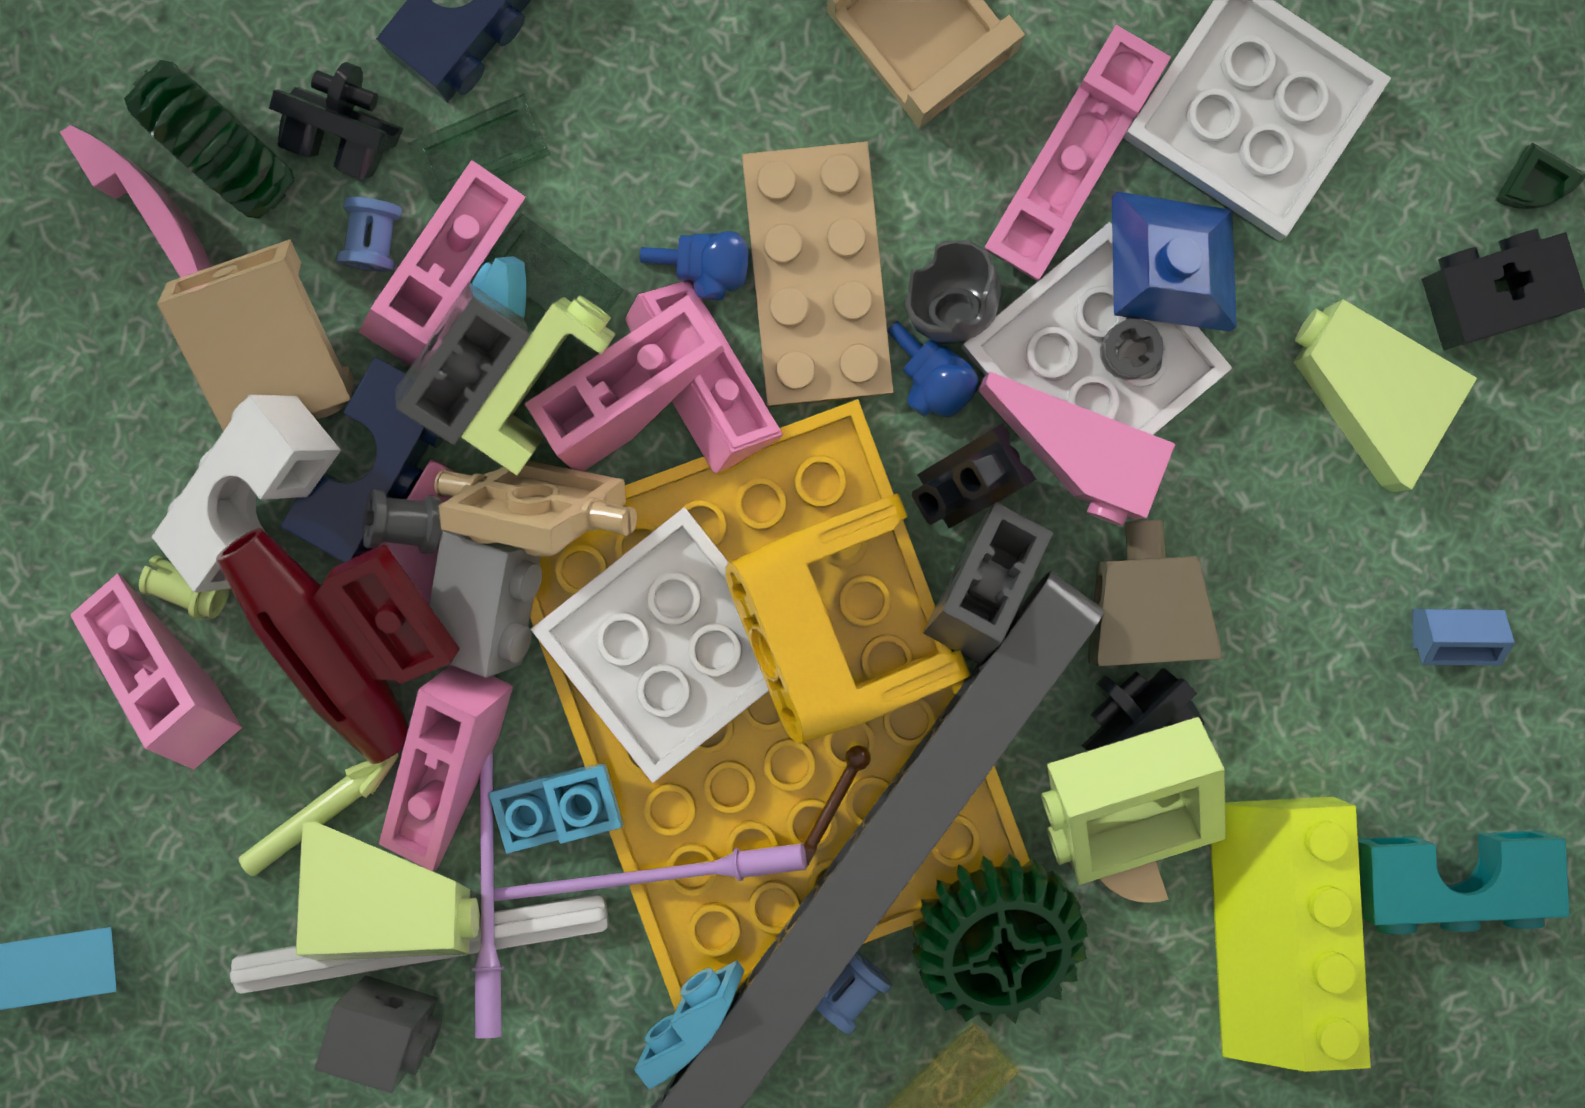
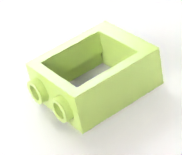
M1199 717L1047 764L1051 790L1041 793L1051 825V827H1047L1048 837L1058 864L1070 862L1078 885L1226 839L1225 769Z

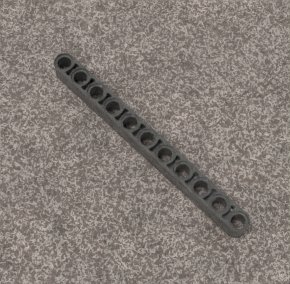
M1052 570L1038 582L1017 610L1002 643L980 664H977L971 675L960 687L736 991L723 1022L712 1039L693 1060L674 1075L651 1108H742L1086 642L1103 616L1104 609Z

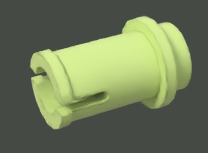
M155 555L149 560V564L156 567L157 571L148 566L143 568L139 579V591L145 595H152L188 609V614L193 619L201 620L204 617L214 619L221 613L227 602L229 589L194 593L173 564L166 560L165 557Z

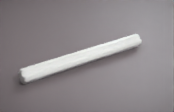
M593 894L494 911L496 950L604 932L608 929L609 922L606 901L603 895ZM481 914L478 935L476 938H469V954L467 955L479 953L481 947ZM296 946L235 957L231 964L230 979L236 992L245 994L466 955L316 961L297 956Z

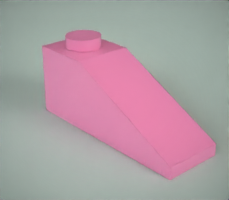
M471 160L370 308L359 333L411 366L468 282H471L524 201L525 196Z
M686 295L604 350L602 354H598L526 402L525 405L555 454L571 469L584 472L632 440L725 349L690 296Z
M989 372L983 378L978 392L1075 498L1090 503L1087 514L1118 526H1124L1127 518L1132 520L1147 518L1175 443L993 372Z
M117 573L70 614L145 749L195 770L242 729L241 724L215 682L120 574Z
M450 665L418 690L379 845L434 872L440 866L480 779L482 767L499 738L513 685L494 676L486 678Z

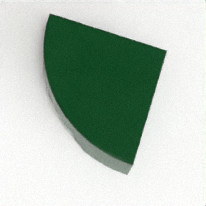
M1531 143L1525 147L1495 201L1514 208L1532 209L1543 207V205H1549V203L1573 192L1585 179V172L1535 143Z

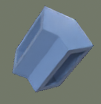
M1413 609V648H1418L1422 665L1501 666L1515 643L1505 610Z

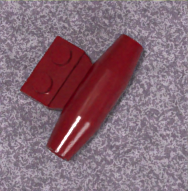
M257 528L244 534L224 548L216 557V561L251 629L314 712L371 764L383 762L404 748L409 724L387 680H394L402 684L452 663L460 648L386 544L381 545L334 567L324 579L322 585L304 570L262 528Z

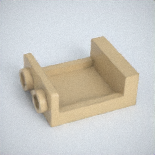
M827 0V13L919 129L1015 55L1025 37V33L1010 14L1000 21L984 0Z
M290 239L166 283L157 303L223 432L232 420L234 410L245 401L248 395L297 396L315 419L324 418L338 412L345 406L346 401L351 400L354 377L348 366L341 367L298 276L301 261Z

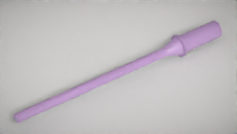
M493 751L486 759L480 773L481 947L475 968H471L472 971H475V1038L502 1037L501 970H504V966L500 965L494 945L493 807L488 794L493 791Z
M803 844L746 851L736 848L732 854L711 862L495 888L494 901L713 874L735 877L738 881H743L744 877L806 870V852Z

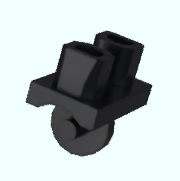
M349 62L342 63L334 76L319 70L314 73L311 80V88L327 94V98L301 87H294L290 93L277 89L273 90L269 109L282 114L279 126L278 147L302 156H318L324 132H329L341 137L333 167L358 179H365L374 175L384 150L397 146L403 128L354 109L356 105L372 112L377 105L378 94L362 88V69Z
M1004 423L918 473L917 476L923 485L912 491V498L927 523L932 525L943 519L949 529L1035 481L1036 478L1032 471L1020 462V455L1011 446L1009 432Z
M1162 668L1149 681L1139 672L1135 671L1120 687L1108 676L1104 675L1096 683V687L1107 699L1090 714L1101 727L1081 746L1086 751L1094 750L1196 717L1200 718L1204 726L1203 718L1191 701L1197 695V692L1186 680L1176 678L1165 668Z

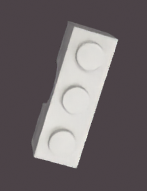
M248 395L245 401L234 410L232 420L213 448L201 458L198 470L183 492L171 502L167 515L152 535L154 541L194 593L231 589L216 561V557L224 548L239 537L254 529L262 528L256 513L257 496L259 499L308 497L340 453L341 449L297 396Z

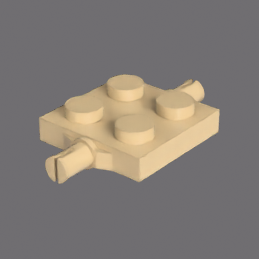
M527 461L518 475H515L504 466L486 474L476 473L473 475L443 469V471L437 474L434 482L437 495L452 497L439 505L441 530L470 536V539L476 543H502L524 548L526 553L534 556L557 554L567 544L587 530L602 529L628 536L629 533L634 531L637 522L636 510L629 506L623 507L626 504L624 479L533 461Z

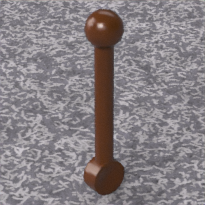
M856 745L847 751L845 756L847 766L809 836L803 843L807 866L811 862L819 842L858 771L867 768L870 764L871 755L864 746Z

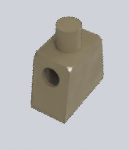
M1164 520L1125 522L1127 560L1097 563L1094 602L1104 609V613L1089 638L1088 663L1096 666L1222 659L1221 647L1198 557L1166 558Z

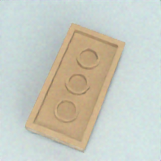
M868 141L742 154L767 406L777 407L893 395Z

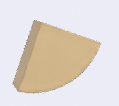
M1156 861L1100 878L1106 887L1129 900L1147 903L1168 900Z

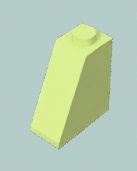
M1344 299L1325 308L1323 312L1318 309L1313 310L1296 335L1295 342L1303 347L1294 360V364L1378 483L1390 492L1412 490L1477 378Z
M302 823L296 939L297 956L320 961L469 954V938L477 937L480 922L478 901L476 898H470L469 888L320 823Z

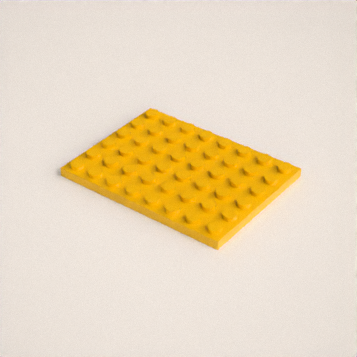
M859 400L851 401L781 427L780 430L783 435L779 440L721 472L714 473L703 456L625 485L626 504L623 507H633L637 513L634 531L625 536L621 533L602 529L587 530L567 544L561 552L550 556H541L539 565L542 569V581L537 594L533 598L530 615L533 627L684 507L727 561L731 562L795 532L894 495ZM900 520L892 531L807 564L855 685L920 657L931 658L940 653L948 654L952 652L951 648L923 634L935 609V604L903 520ZM539 641L585 767L603 763L607 765L624 823L621 828L611 830L609 833L624 872L716 861L732 854L736 848L746 851L803 844L847 766L845 759L847 751L853 746L860 745L868 749L871 755V761L867 768L858 771L806 870L744 877L743 881H738L735 877L713 874L629 885L675 1011L682 998L680 990L692 976L706 968H711L716 972L738 961L744 969L737 990L958 692L964 683L963 680L870 721L802 744L795 743L788 735L768 691L652 783ZM995 765L864 943L913 925V921L923 918L920 911L922 907L921 899H939L936 893L937 879L950 884L958 880V864L971 873L980 870L983 855L991 860L995 867H1000L1008 854L1018 859L1021 867L1030 861Z

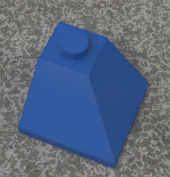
M1117 191L1112 196L1114 316L1229 332L1235 329L1237 323L1232 210Z

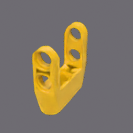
M899 493L795 532L731 561L725 567L726 581L731 597L779 718L788 735L795 743L802 744L870 721L953 685L971 675L962 651L958 650L948 654L940 653L931 658L920 657L855 685L807 564L894 530L900 520L908 517Z

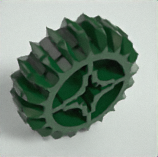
M159 60L150 71L146 69L133 83L135 87L124 98L127 110L131 116L174 157L239 212H242L247 217L259 219L270 208L274 209L287 196L285 192L295 182L292 170L176 64Z
M1008 854L1000 867H995L993 862L983 855L980 870L971 873L958 864V880L953 884L937 879L936 893L939 899H921L922 907L920 911L923 918L913 921V936L916 942L913 943L914 949L912 954L917 968L921 969L919 974L924 987L929 989L930 994H935L937 1002L943 1006L945 1011L956 1008L957 1013L962 1016L965 1022L979 1013L981 1019L991 1027L999 1014H1006L1007 1018L1016 1024L1019 1011L1027 1008L1041 1016V1001L1046 997L1062 1001L1060 983L1078 981L1075 963L1087 959L1085 953L1086 946L1083 940L1088 937L1086 931L1087 924L1079 911L1081 906L1072 891L1069 892L1059 875L1055 874L1053 870L1046 873L1042 865L1038 864L1034 859H1031L1021 867L1018 859Z

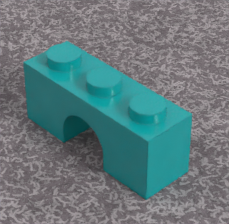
M1541 830L1478 833L1479 854L1474 871L1469 877L1459 883L1445 885L1437 869L1436 844L1417 836L1358 838L1362 918L1376 925V931L1385 934H1412L1417 932L1416 924L1440 923V928L1444 930L1470 932L1481 929L1480 921L1503 920V925L1511 928H1542L1545 926L1544 918L1569 917L1566 839Z

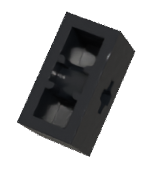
M1533 229L1498 241L1501 252L1480 258L1478 248L1473 247L1438 259L1441 270L1422 278V283L1443 351L1585 308V292L1567 233L1564 232L1541 239L1539 230ZM1507 280L1510 291L1497 293L1494 281Z

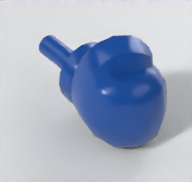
M733 231L681 235L678 249L641 247L640 262L677 265V278L682 281L692 280L698 297L707 300H723L726 291L736 290L745 285L749 266V249L744 238Z
M896 321L888 328L887 333L912 357L903 371L914 382L907 397L908 404L914 411L923 417L930 413L943 417H952L970 402L978 389V376L975 369L967 361L947 346L943 347L934 340H929L922 346L899 321Z

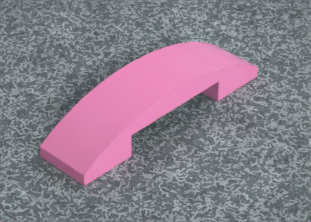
M1115 25L985 245L984 249L1034 280H1040L1072 226V222L1132 121L1151 93L1171 56L1120 26Z
M71 125L60 131V134L93 187L114 199H118L128 192L180 277L212 267L193 227L176 203L154 179L131 160L90 134Z

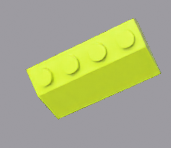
M1336 797L1225 802L1226 839L1210 844L1222 1056L1304 1072L1371 1068L1356 805Z

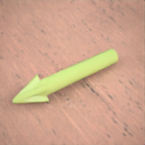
M398 753L377 764L365 761L345 769L347 776L240 855L239 863L250 876H256L302 841L303 822H317L324 825L361 796L367 798L370 793L373 795L396 762Z

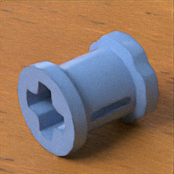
M346 197L343 209L349 213L345 246L344 250L337 252L336 263L355 269L386 273L394 272L395 261L390 259L389 255L394 221L401 219L402 208L393 203L372 198ZM373 224L370 245L366 247L368 226Z
M857 951L816 1009L842 1032L850 1035L857 1028L855 1023L857 1016L878 992L887 993L893 985L882 971Z

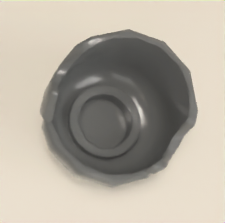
M969 240L943 241L937 244L931 263L922 269L913 268L911 270L908 287L909 293L906 296L905 309L917 332L941 344L957 343L982 333L994 321L1002 298V286L987 250Z

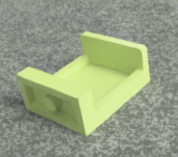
M580 295L572 302L565 297L554 302L470 422L461 438L515 475H518L544 436L513 414L569 334L574 335L596 352L602 354L616 335L606 327L611 317Z

